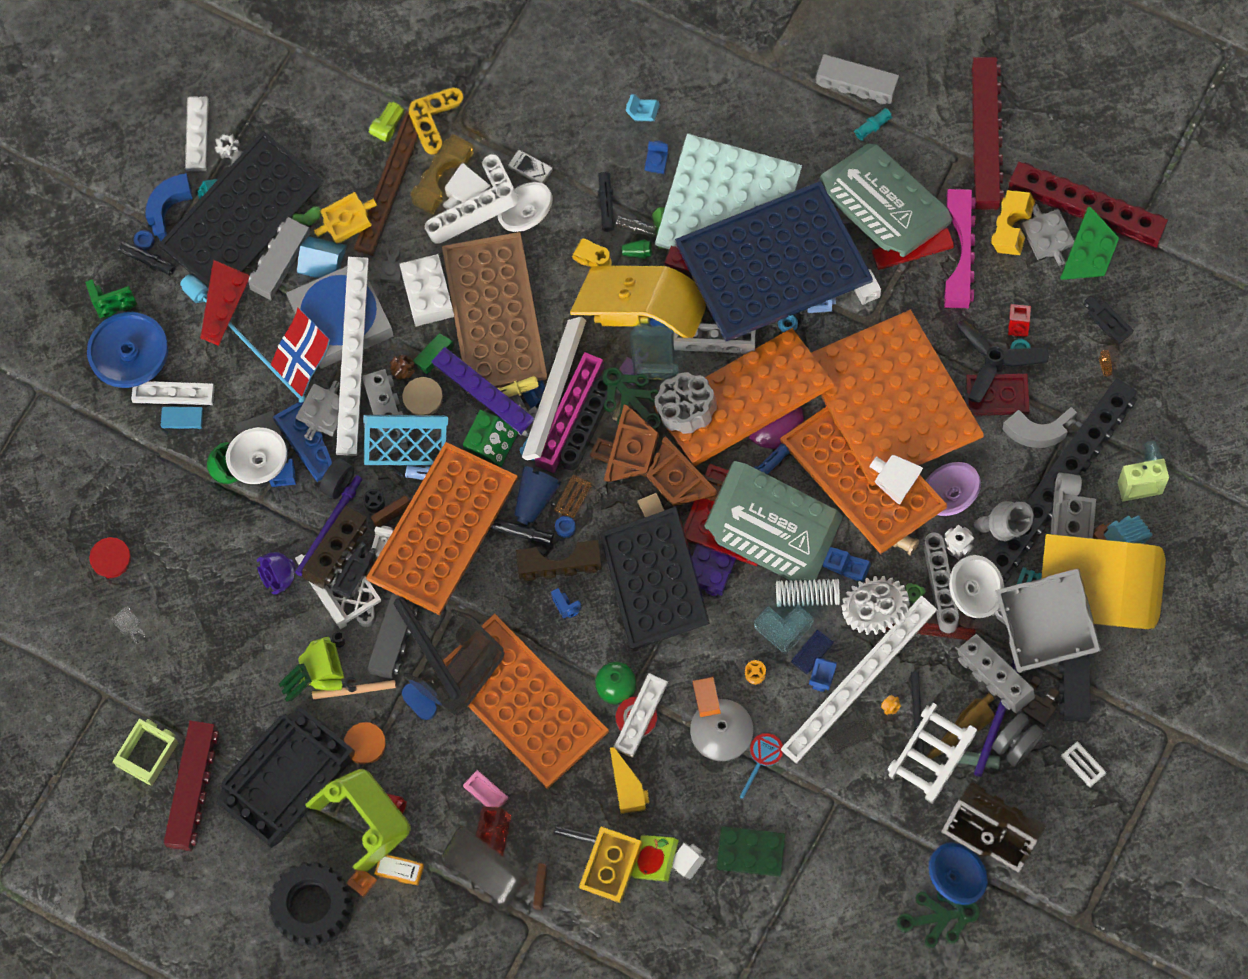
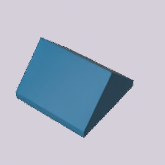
M309 236L300 245L297 273L321 278L339 270L347 246Z

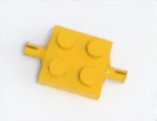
M354 192L320 210L324 218V225L314 229L317 237L329 232L336 244L372 226L368 219L367 210L377 206L374 198L363 204Z

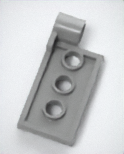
M1058 473L1056 477L1051 535L1093 539L1096 499L1078 496L1082 485L1080 475ZM1072 501L1079 505L1078 512H1073L1070 509ZM1069 522H1074L1077 525L1075 533L1069 531Z

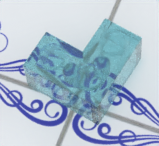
M799 605L785 619L768 606L754 621V628L784 654L813 625V617Z

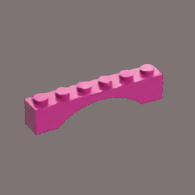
M948 189L946 207L961 242V258L957 268L946 281L944 308H969L970 301L974 300V289H970V283H974V271H971V264H974L975 253L971 252V246L975 244V234H971V228L975 227V216L971 215V209H975V197H972V190Z

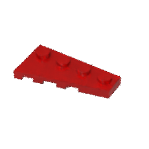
M213 260L201 339L217 346L220 345L248 284L250 275Z

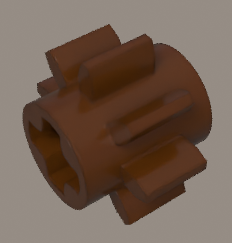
M407 355L394 356L390 362V372L397 379L410 378L415 372L413 370L414 362Z

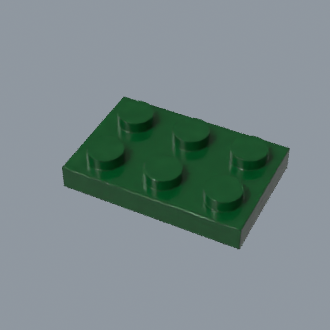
M721 826L717 870L781 877L785 833Z

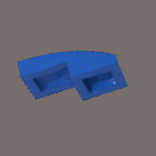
M833 547L829 548L823 562V567L863 583L871 566L870 561L851 556L849 552Z

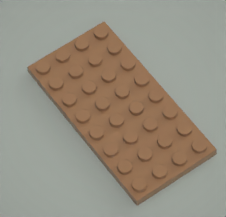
M517 232L442 246L462 361L496 388L510 385L515 380L518 382L533 376L538 381L547 380L521 233Z

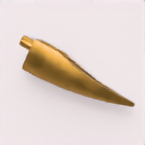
M988 693L983 699L976 698L961 712L954 724L962 729H968L969 725H971L979 732L994 719L995 714L988 706L994 700V697ZM950 731L941 739L942 742L950 747H956L960 742L958 736ZM934 747L926 757L932 759L944 752Z

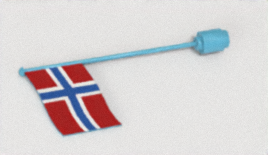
M192 274L185 276L180 283L182 290L195 303L206 302L209 288ZM297 307L293 322L279 343L270 364L230 322L228 326L299 398L298 401L303 403L306 399L304 394L310 379L324 358L330 339Z

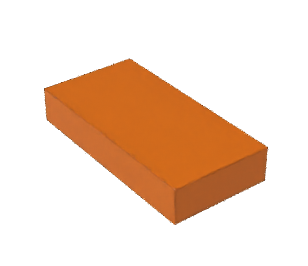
M714 678L693 681L700 717L721 714Z

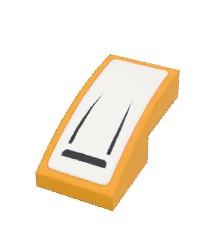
M386 855L378 862L375 875L394 879L401 883L419 885L424 865Z

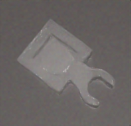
M127 606L111 618V621L124 636L130 632L131 638L135 643H139L135 638L136 634L141 633L146 637L144 631L141 628H137L141 622Z

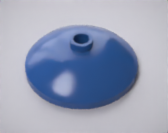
M946 843L932 853L929 861L930 877L936 889L945 898L954 903L966 905L976 902L983 896L987 888V873L982 861L971 849L958 843Z

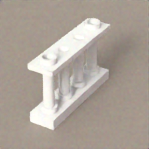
M935 703L931 707L926 706L921 715L923 717L922 722L897 761L894 759L888 768L890 778L893 779L896 774H899L925 790L924 793L927 794L925 799L932 804L977 733V729L969 725L968 729H962L935 713L937 709ZM931 719L957 735L960 740L957 747H950L924 731L929 720ZM918 738L946 753V757L949 758L947 763L939 765L913 749ZM910 756L936 772L935 775L938 776L936 781L928 783L903 768L902 764L906 757Z

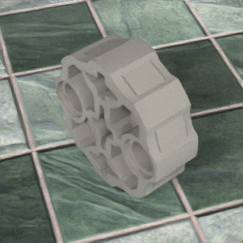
M689 372L678 373L676 377L666 379L660 385L659 393L655 396V406L663 425L670 431L677 430L683 434L693 433L700 427H706L712 421L714 411L717 410L715 394L709 386L708 380L701 375H691Z

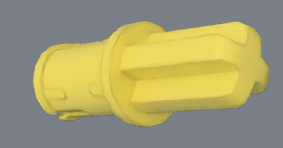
M533 376L518 382L515 380L514 383L498 389L510 398L518 394L521 396L523 392L538 388L539 383L537 378Z

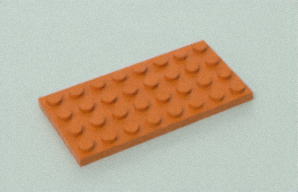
M791 328L757 347L755 351H750L705 377L709 382V386L713 389L717 401V410L714 411L712 421L706 427H700L693 433L683 434L677 430H667L689 462L695 467L834 387V384L794 329ZM654 406V411L658 415L656 406Z
M827 406L780 438L781 443L786 445L793 457L880 554L947 508L945 501L920 474L900 505L877 484L871 486Z
M445 442L368 573L367 581L435 614L441 615L515 486L518 476Z
M496 614L491 616L443 660L463 693L460 699L547 789L609 733V730Z

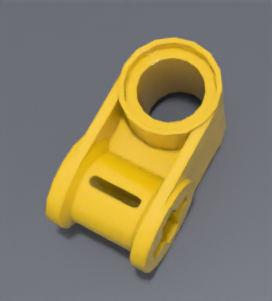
M587 239L580 240L572 255L576 262L589 267L612 265L608 249L594 244Z

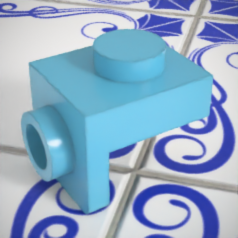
M631 94L626 106V112L635 121H655L660 103L657 100H640L635 94Z

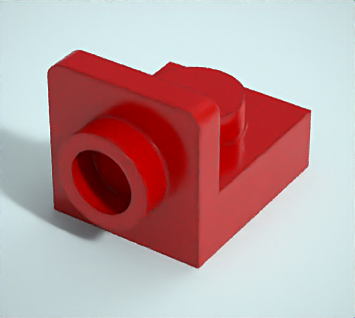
M1010 305L1008 335L1028 336L1031 306Z

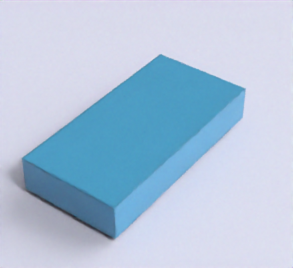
M162 407L161 428L202 429V407Z

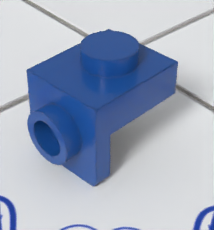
M817 657L809 685H812L813 689L824 692L825 689L829 690L837 662Z

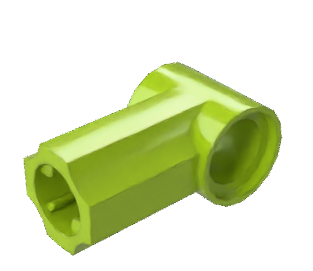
M389 102L379 119L376 118L372 122L369 134L389 142L394 134L396 124L404 114V109L395 102Z

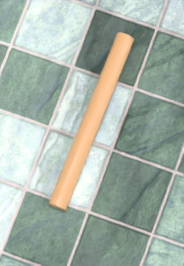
M395 680L354 685L357 687L355 692H349L346 688L333 691H312V697L315 700L396 688Z

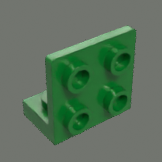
M93 279L85 282L99 318L110 317L118 311H127L137 305L130 286L104 294L100 285L96 286Z

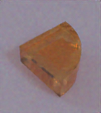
M1103 350L1100 353L1099 362L1103 375L1106 377L1112 375V363L1109 350Z

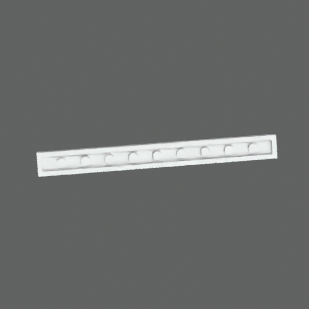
M348 257L336 455L357 456L369 259L364 257Z
M921 596L910 607L909 612L905 613L906 618L899 619L900 624H895L893 626L894 629L888 631L781 748V751L797 764L935 614L937 609Z

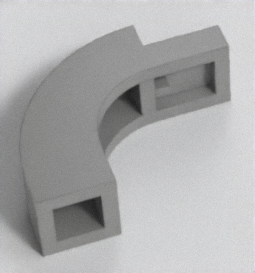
M1070 407L1054 422L1036 424L1018 410L1004 422L1002 430L1011 439L1024 446L1033 448L1049 447L1058 444L1066 438L1067 430L1076 422L1077 412Z

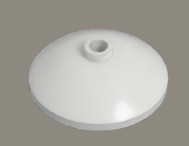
M530 182L515 188L519 198L518 203L514 207L498 214V220L503 228L508 231L518 232L528 230L540 223L546 217L552 205V193L546 185L539 182Z
M251 428L243 431L232 440L226 452V463L229 471L236 479L247 484H260L273 479L281 472L287 460V448L284 440L278 433L267 428Z
M978 555L968 556L959 560L952 569L949 583L951 596L955 604L963 613L973 618H984L994 614L1000 607L995 590L1004 588V582L998 568L989 559Z

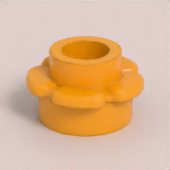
M889 695L883 701L881 708L885 710V714H895L900 709L899 697Z

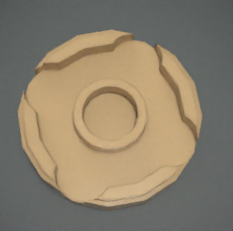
M420 377L415 378L406 385L402 397L404 406L411 414L432 415L441 407L443 394L441 387L436 381L431 378Z

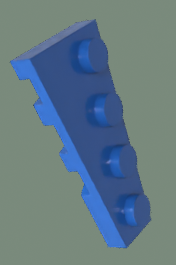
M298 402L274 415L273 420L316 482L322 480L332 461L323 442L321 432L316 431L312 440H309V437L308 439L305 438L309 427L296 419L303 403Z

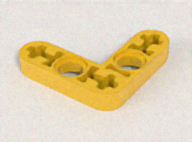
M450 88L416 99L410 104L409 115L424 150L429 154L438 153L442 147L441 137L431 115L458 107L463 100V93L458 88ZM451 94H453L454 97H458L456 101H454V99H447L450 98ZM431 100H439L441 107L434 108L431 105ZM415 106H417L418 108H422L420 112L422 117L421 119H419V112L414 111ZM428 123L431 129L423 131L420 128V124ZM431 134H433V135L431 136L432 142H433V143H437V145H436L435 148H434L433 146H429V143H430V138H429V136H430Z

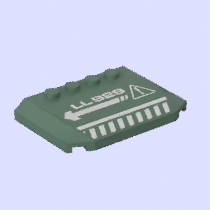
M866 144L820 176L819 181L823 183L832 203L882 249L886 251L892 249L900 252L899 256L905 257L952 222L947 207L877 144Z
M734 461L730 466L704 527L710 530L719 545L788 580L810 579L813 581L817 579L843 515L836 509L745 463Z

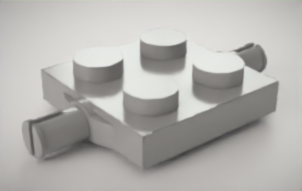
M1035 204L1032 211L1035 217L1023 222L1021 227L1037 260L1047 256H1054L1058 266H1061V264L1066 263L1061 253L1065 249L1072 247L1074 240L1059 209L1042 214L1038 204Z
M333 381L329 390L313 384L296 416L297 420L309 427L305 434L306 439L309 437V440H312L316 431L333 436L338 427L340 396L336 393L340 388L339 382L336 386L337 381Z

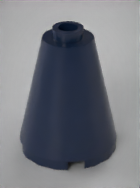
M524 466L514 514L518 517L516 521L528 525L529 522L534 523L562 483L541 471H533V468Z

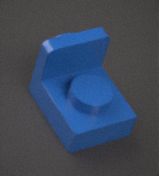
M649 141L645 171L665 173L669 153L668 144L662 141Z
M558 588L551 592L552 600L563 619L566 617L572 618L579 614V610L582 609L579 600L570 604L565 593L561 594Z

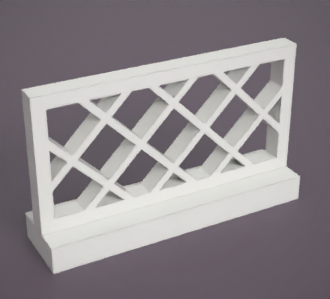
M348 552V554H347V556H346V558H347L346 560H349V558H350V556H351V553H350V552ZM301 554L295 558L298 566L305 555ZM337 568L335 571L336 576L330 584V589L327 585L322 589L311 582L309 583L341 630L347 626V622L381 602V599L371 583L367 581L366 576L362 580L361 587L357 589L359 591L357 601L346 599L345 597H334L332 587L336 582L338 573L342 572V569ZM362 593H372L374 599L368 603L361 602ZM345 603L356 604L355 611L346 615L344 612Z

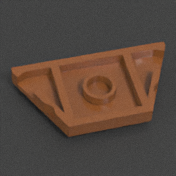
M628 405L623 406L604 477L606 482L647 474L652 463L659 433Z
M665 436L659 452L654 457V463L650 466L647 473V478L673 506L716 495L717 490Z

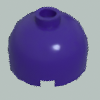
M270 552L257 559V562L260 561L261 565L257 567L260 578L266 588L271 586L274 590L271 592L272 594L277 595L290 587L294 581V570L296 569L292 559H288L287 556L279 552Z

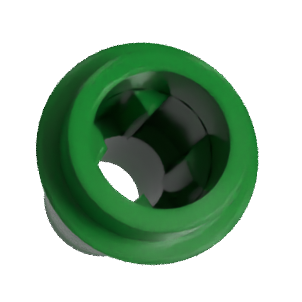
M644 239L623 244L622 254L623 256L647 259V257L652 256V243Z

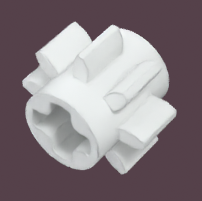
M222 134L220 139H216L218 146L215 147L216 153H220L222 159L224 157L232 159L233 152L238 151L236 147L240 146L238 140L234 141L232 134L230 136Z

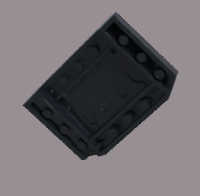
M299 707L293 713L279 716L222 781V790L216 802L272 848L279 844L310 808H307L306 804L326 785L336 780L350 764L355 751L303 708Z

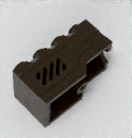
M971 782L959 798L941 832L977 854L992 856L1019 873L1047 825L1035 818L1029 819L1023 815L1020 809L1004 804L1003 799L987 794L984 788Z

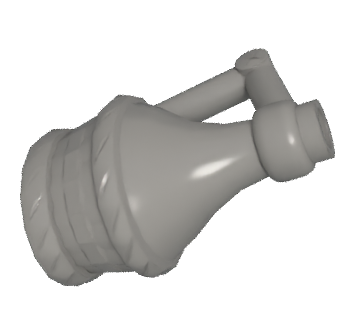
M1004 501L995 506L988 517L982 516L975 520L974 528L982 533L990 531L998 540L1008 541L1025 534L1030 529L1033 523V510L1025 502L1017 501L1014 503Z

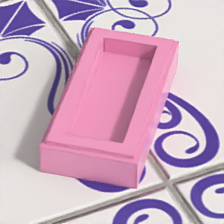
M478 770L463 785L466 790L493 814L509 799Z

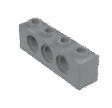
M700 323L693 338H683L674 332V350L749 353L750 351H755L756 330L725 342L717 324Z

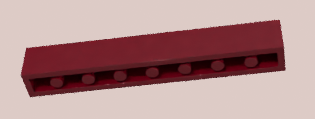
M973 57L975 209H999V204L1004 198V192L1000 190V184H1003V172H999V166L1003 165V154H999V148H1002V136H999V130H1002V118H998V112H1001V100H998V94H1001V82H997V77H1000L1001 66L997 65V57Z

